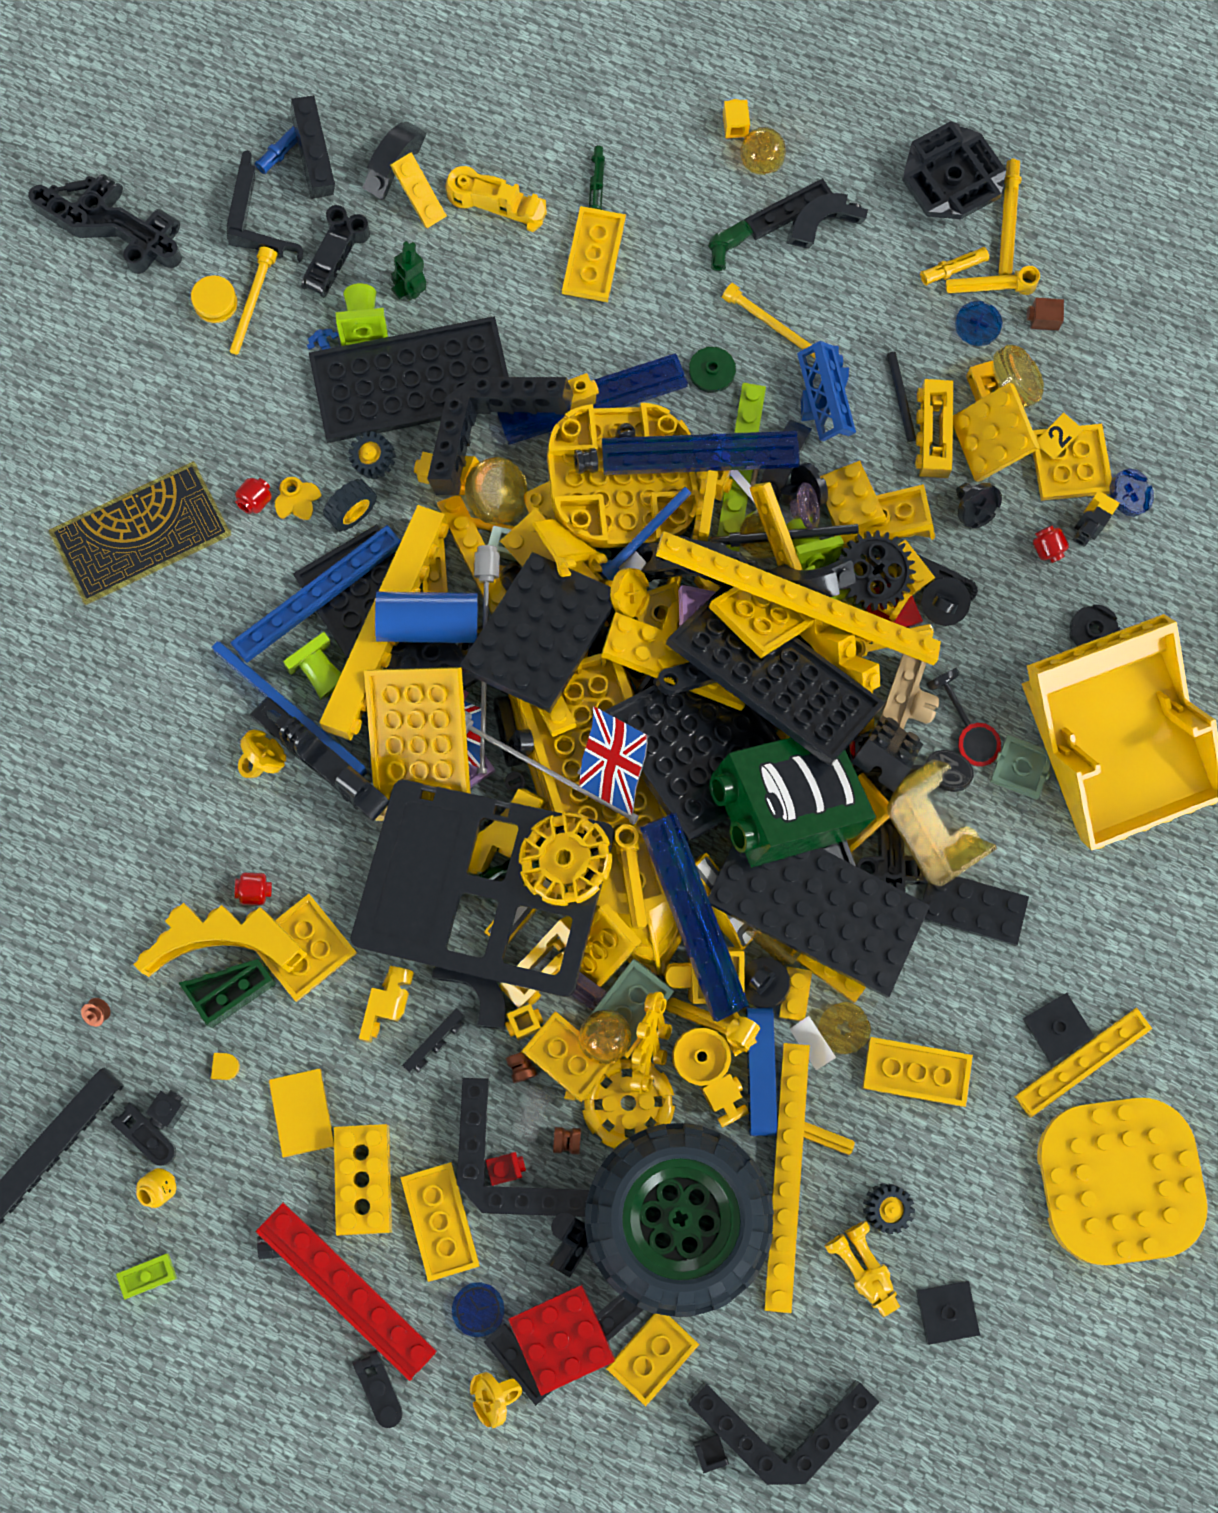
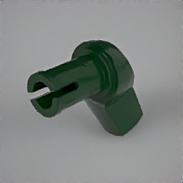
M742 220L711 237L708 247L712 251V270H725L726 251L739 246L753 233L747 222Z

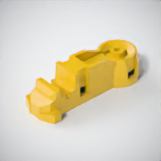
M468 166L456 167L446 178L447 198L451 204L458 208L475 206L527 224V230L531 232L536 231L543 224L545 215H547L546 200L538 198L537 194L534 193L532 196L528 195V197H525L523 193H520L518 184H514V186L508 185L506 180L495 176L478 174L473 168ZM454 198L457 200H461L462 203L455 201ZM500 207L506 208L507 212L501 210Z

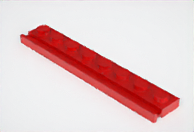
M285 1202L255 1231L409 1381L436 1354L437 1350Z

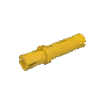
M981 247L947 262L941 261L937 266L921 271V281L927 286L941 279H949L955 273L989 261V253L985 247Z

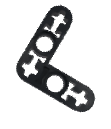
M508 696L494 698L493 706L500 741L528 757L534 749L531 730L516 729L512 706ZM502 749L507 767L519 766L524 762L522 759Z

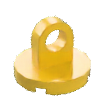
M624 568L616 574L613 581H606L604 583L611 587V602L617 613L633 618L640 616L644 612L649 602L650 593H647L646 588L649 587L648 580L641 570Z
M249 730L240 740L243 755L238 761V770L245 778H257L264 771L273 774L278 773L285 766L286 754L283 748L275 739L271 738L269 740L265 737L266 733L263 731ZM249 761L253 764V768L251 771L249 770L248 766Z
M488 1372L475 1375L470 1384L471 1395L475 1394L476 1399L473 1402L474 1410L483 1425L488 1428H496L504 1424L507 1414L506 1406L516 1401L523 1392L522 1387L515 1379L512 1378L498 1383L493 1375Z

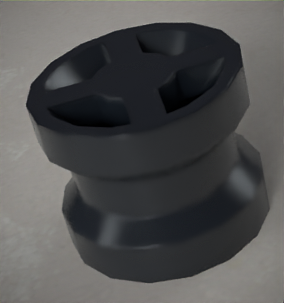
M589 448L587 451H582L581 449L574 450V466L577 474H583L584 471L598 472V456L595 448Z

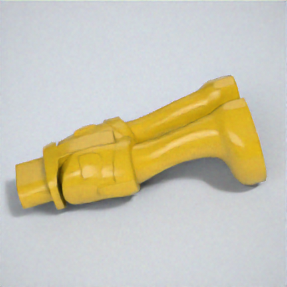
M862 1221L846 1230L845 1234L856 1247L867 1267L866 1270L862 1268L852 1253L844 1234H840L830 1240L825 1245L828 1253H836L845 1261L855 1278L853 1283L855 1289L872 1304L871 1306L874 1309L877 1308L882 1317H886L900 1308V1304L895 1298L897 1293L894 1291L890 1279L891 1273L885 1264L880 1265L867 1245L865 1236L869 1232L870 1226L867 1221Z

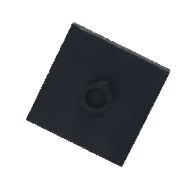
M1068 993L1061 995L1023 1018L1050 1063H1053L1095 1037Z
M969 1281L916 1290L927 1345L980 1335Z

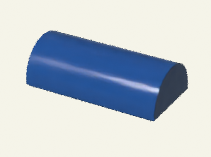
M376 591V642L474 643L477 639V593Z

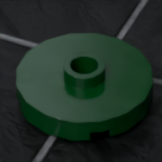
M705 347L698 350L692 356L689 363V375L692 383L699 390L707 393L727 389L732 384L736 374V363L733 357L726 350L719 347ZM715 366L716 370H710L708 367Z

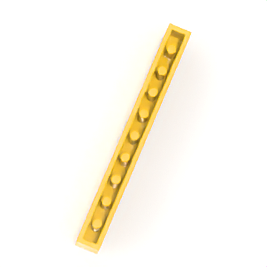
M417 505L379 591H421L419 587L422 580L426 581L428 578L430 562L432 559L435 560L439 553L440 547L438 544L441 538H445L448 533L449 524H447L445 514ZM375 600L319 722L323 731L350 741L353 735H357L362 725V720L360 719L363 713L367 712L364 671L387 668L391 661L392 654L390 652L393 645L397 646L399 643L376 642Z

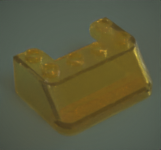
M933 759L902 780L887 805V813L926 880L936 886H942L998 848L995 844L980 839L978 833L973 828L967 826L961 827L952 834H949L927 794L941 784L943 773L951 769V766L948 763Z

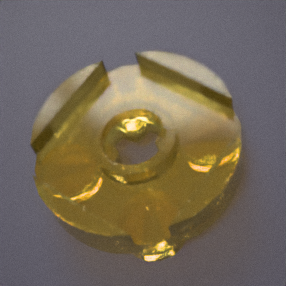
M841 1002L832 1005L821 1015L818 1030L832 1052L847 1055L857 1052L867 1043L871 1033V1025L864 1014L865 1012L859 1006L849 1002ZM846 1021L848 1022V1027L851 1028V1032L841 1035L837 1026L838 1024L842 1025Z

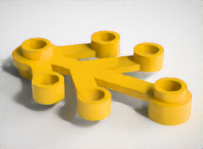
M658 991L647 995L644 1005L646 1015L642 1022L638 1024L636 1032L637 1037L642 1038V1040L633 1052L632 1063L641 1065L642 1069L641 1071H635L633 1074L631 1089L639 1093L649 1092L653 1085V1078L649 1076L652 1053L653 1063L662 1066L665 1065L668 1056L667 1051L660 1048L658 1038L668 1040L672 1033V1026L665 1024L663 1013L666 1009V999L662 992Z

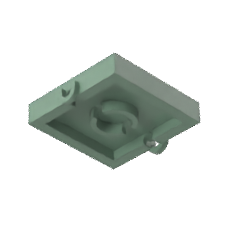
M1007 735L1001 751L997 754L996 765L990 782L1037 800L1044 782H1047L1051 773L1048 771L1051 762L1047 751L1044 748Z

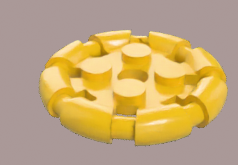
M564 812L562 815L555 817L550 815L531 828L533 831L529 837L524 838L519 853V863L522 865V872L520 874L529 891L533 895L538 894L541 896L542 901L559 906H568V903L575 901L581 903L595 895L600 890L598 887L604 879L607 880L612 865V854H609L608 849L610 842L604 830L597 823L593 824L588 821V817L571 812ZM564 825L565 833L556 834V827ZM582 829L587 832L583 839L577 835ZM541 837L546 839L541 847L536 845ZM598 848L599 855L593 856L590 849ZM562 852L571 853V860L568 864H559L558 857ZM539 860L540 867L533 869L532 862ZM589 869L595 873L590 881L584 878ZM546 878L552 881L548 888L543 886ZM565 885H573L574 891L566 892Z
M620 1056L614 1060L615 1063L584 1099L582 1114L585 1123L591 1133L597 1134L602 1139L601 1142L606 1146L615 1149L620 1143L625 1141L627 1138H625L624 1129H635V1134L647 1129L644 1124L650 1117L657 1122L654 1126L671 1124L675 1111V1106L672 1105L674 1091L665 1073H660L652 1062H650L649 1076H652L654 1082L649 1092L639 1093L632 1091V1077H622L621 1069H631L633 1076L635 1071H641L642 1066L633 1064L632 1056L628 1059H621ZM606 1077L612 1081L607 1089L600 1084ZM624 1096H632L635 1099L636 1106L633 1110L626 1111L621 1107V1099ZM662 1096V1106L654 1107V1097ZM594 1100H602L603 1110H595ZM607 1119L614 1125L610 1132L602 1126Z

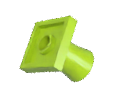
M364 283L348 286L343 292L347 311L335 312L341 346L389 337L384 308H375L376 290Z
M807 515L799 516L786 524L788 530L816 528L813 518ZM841 536L820 540L819 537L792 540L803 570L813 565L818 569L836 562V559L841 555L840 550L844 545Z
M324 632L283 661L284 667L290 675L300 668L302 669L320 700L333 693L341 676V672L323 653L330 647V639Z

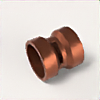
M522 1052L506 1058L507 1065L511 1067L513 1072L511 1075L513 1083L538 1076L536 1068L531 1064V1060Z
M555 1127L553 1153L561 1154L563 1151H569L571 1154L579 1155L581 1128L565 1130L563 1127ZM567 1137H570V1144H567Z

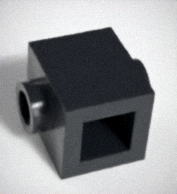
M171 1089L168 1093L160 1090L146 1111V1114L152 1117L149 1122L162 1130L165 1126L173 1129L188 1107L181 1102L183 1097Z

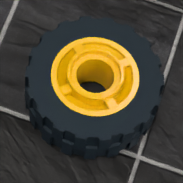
M363 479L352 480L344 484L329 498L323 509V516L337 531H346L360 522L373 509L377 499L376 493Z

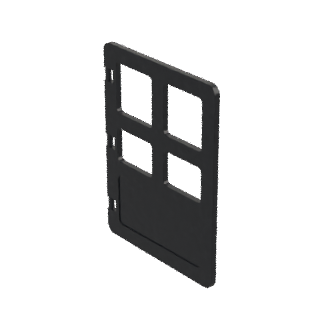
M399 780L392 789L350 939L351 943L359 949L552 995L568 997L574 993L603 881L598 887L600 890L584 902H570L568 906L546 903L542 901L541 896L538 894L533 895L524 886V881L520 874L522 872V865L519 863V853L524 838L529 837L533 831L531 828L550 815L555 817L562 815V813L429 786L409 780ZM423 791L435 793L433 801L421 799ZM496 808L510 809L508 817L495 815ZM484 819L518 826L508 870L503 881H495L468 874L480 825ZM588 819L593 824L597 823L606 833L610 842V846H608L610 854L615 837L614 828L609 823ZM564 825L556 827V834L565 833ZM584 830V834L578 832L577 835L583 839L587 832ZM598 848L591 849L593 856L599 855ZM589 869L584 878L590 881L595 873ZM465 893L498 901L494 922L483 957L450 951L447 948L460 898ZM524 906L572 918L563 960L557 975L504 963V956L518 907Z

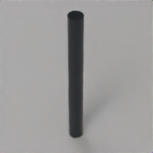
M889 352L887 358L907 442L916 441L896 352Z

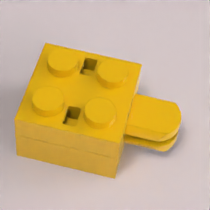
M739 947L688 948V963H671L667 965L664 970V979L672 988H688V999L693 1004L744 1003V950Z

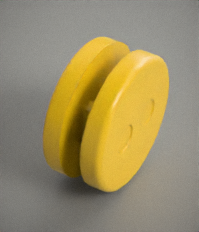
M216 275L206 276L200 279L192 288V304L197 315L204 321L210 323L224 322L235 313L238 300L232 284L227 279Z

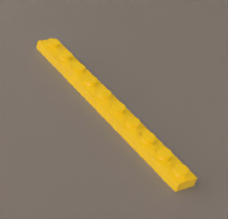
M783 1043L772 1192L774 1210L773 1238L767 1262L765 1311L792 1312L810 1045Z

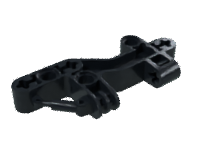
M101 174L97 178L88 176L84 180L65 183V186L61 187L52 185L50 188H47L43 185H35L28 192V197L35 211L75 237H119L129 243L123 252V257L129 270L135 274L144 273L154 260L168 268L177 267L182 261L177 243L173 240L180 229V221L163 210L157 209L144 222L121 207H113L121 197L123 186L119 183L115 184L105 174ZM87 189L75 203H71L58 195L60 191L67 190V192Z
M266 697L250 713V716L274 738L279 739L285 748L325 779L340 793L345 801H349L354 806L353 808L359 809L371 821H374L386 809L389 800L330 747L324 744L296 717L288 715L269 697Z
M865 733L857 736L854 741L855 755L860 748V744L864 743L869 734ZM866 776L883 796L885 791H890L895 795V801H888L895 810H919L926 808V803L922 802L925 799V794L922 793V790H925L926 786L925 784L916 783L915 776H905L903 783H900L894 792L877 780L878 776ZM903 791H907V793L904 794V799L907 800V802L901 801ZM895 812L875 831L878 835V856L863 857L858 861L856 867L860 868L863 864L869 865L872 868L873 876L890 885L896 882L893 886L906 893L905 885L928 883V857L905 856L904 825Z

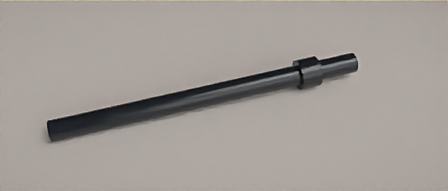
M858 524L794 529L788 530L791 540L859 534ZM732 532L727 536L710 537L711 542H720L725 545H731V547H741V544L769 542L766 532L749 534Z

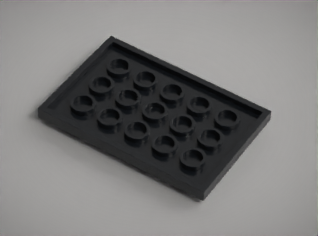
M532 552L459 667H462L463 673L551 713L613 610L610 597L611 587L570 568L568 569L571 572V576L561 577L558 573L556 562Z

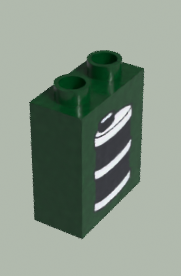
M787 738L729 753L713 772L710 779V792L713 800L717 805L725 806L732 822L730 826L731 841L738 852H745L751 867L853 839L876 818L845 750L829 767L795 740Z

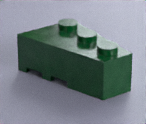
M259 959L235 965L212 974H205L202 977L189 981L179 982V985L205 1024L211 1028H214L277 984L264 963Z

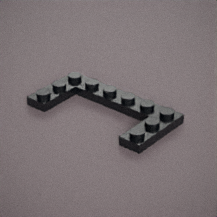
M589 1248L585 1253L596 1265ZM620 1294L596 1315L607 1341L612 1339L644 1309L637 1307ZM506 1323L484 1341L511 1377L520 1384L524 1393L535 1406L551 1393L549 1392L541 1396L517 1338Z

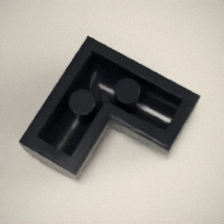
M564 1212L558 1214L551 1224L553 1235L562 1242L548 1265L570 1278L589 1245L585 1223L573 1215Z

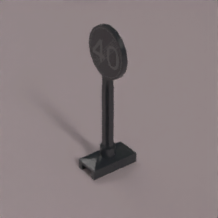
M850 746L845 749L857 776L862 773L865 776L881 775L882 769L879 766L873 767L868 774L853 764ZM938 750L929 755L925 765H913L906 776H927L935 786L945 791L957 792L963 791L970 786L974 778V772L970 762L961 754L950 750Z

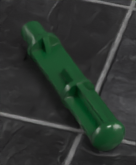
M597 145L594 147V155L591 157V161L595 163L594 176L590 177L588 208L602 210L605 157L603 155V147ZM592 190H593V205H591V192H592ZM599 190H601L600 206L598 205Z

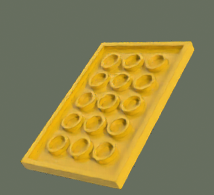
M462 667L365 670L373 786L388 800H390L394 784L399 780H409L471 794ZM423 791L421 799L433 801L435 793ZM387 807L376 818V821H384Z

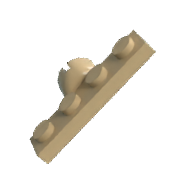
M902 654L881 716L884 715L886 718L890 717L896 720L903 730L908 719H914L925 724L930 723L936 715V712L933 710L939 706V698L937 696L924 692L919 688L926 663Z

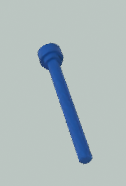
M684 487L612 561L609 559L607 563L600 565L603 569L602 573L610 581H613L620 570L619 567L691 495V492Z

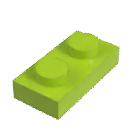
M169 1253L116 1274L124 1300L177 1279Z

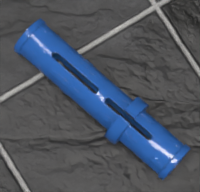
M294 126L274 145L271 144L267 148L268 151L254 163L262 174H266L278 161L281 162L284 159V155L297 143Z

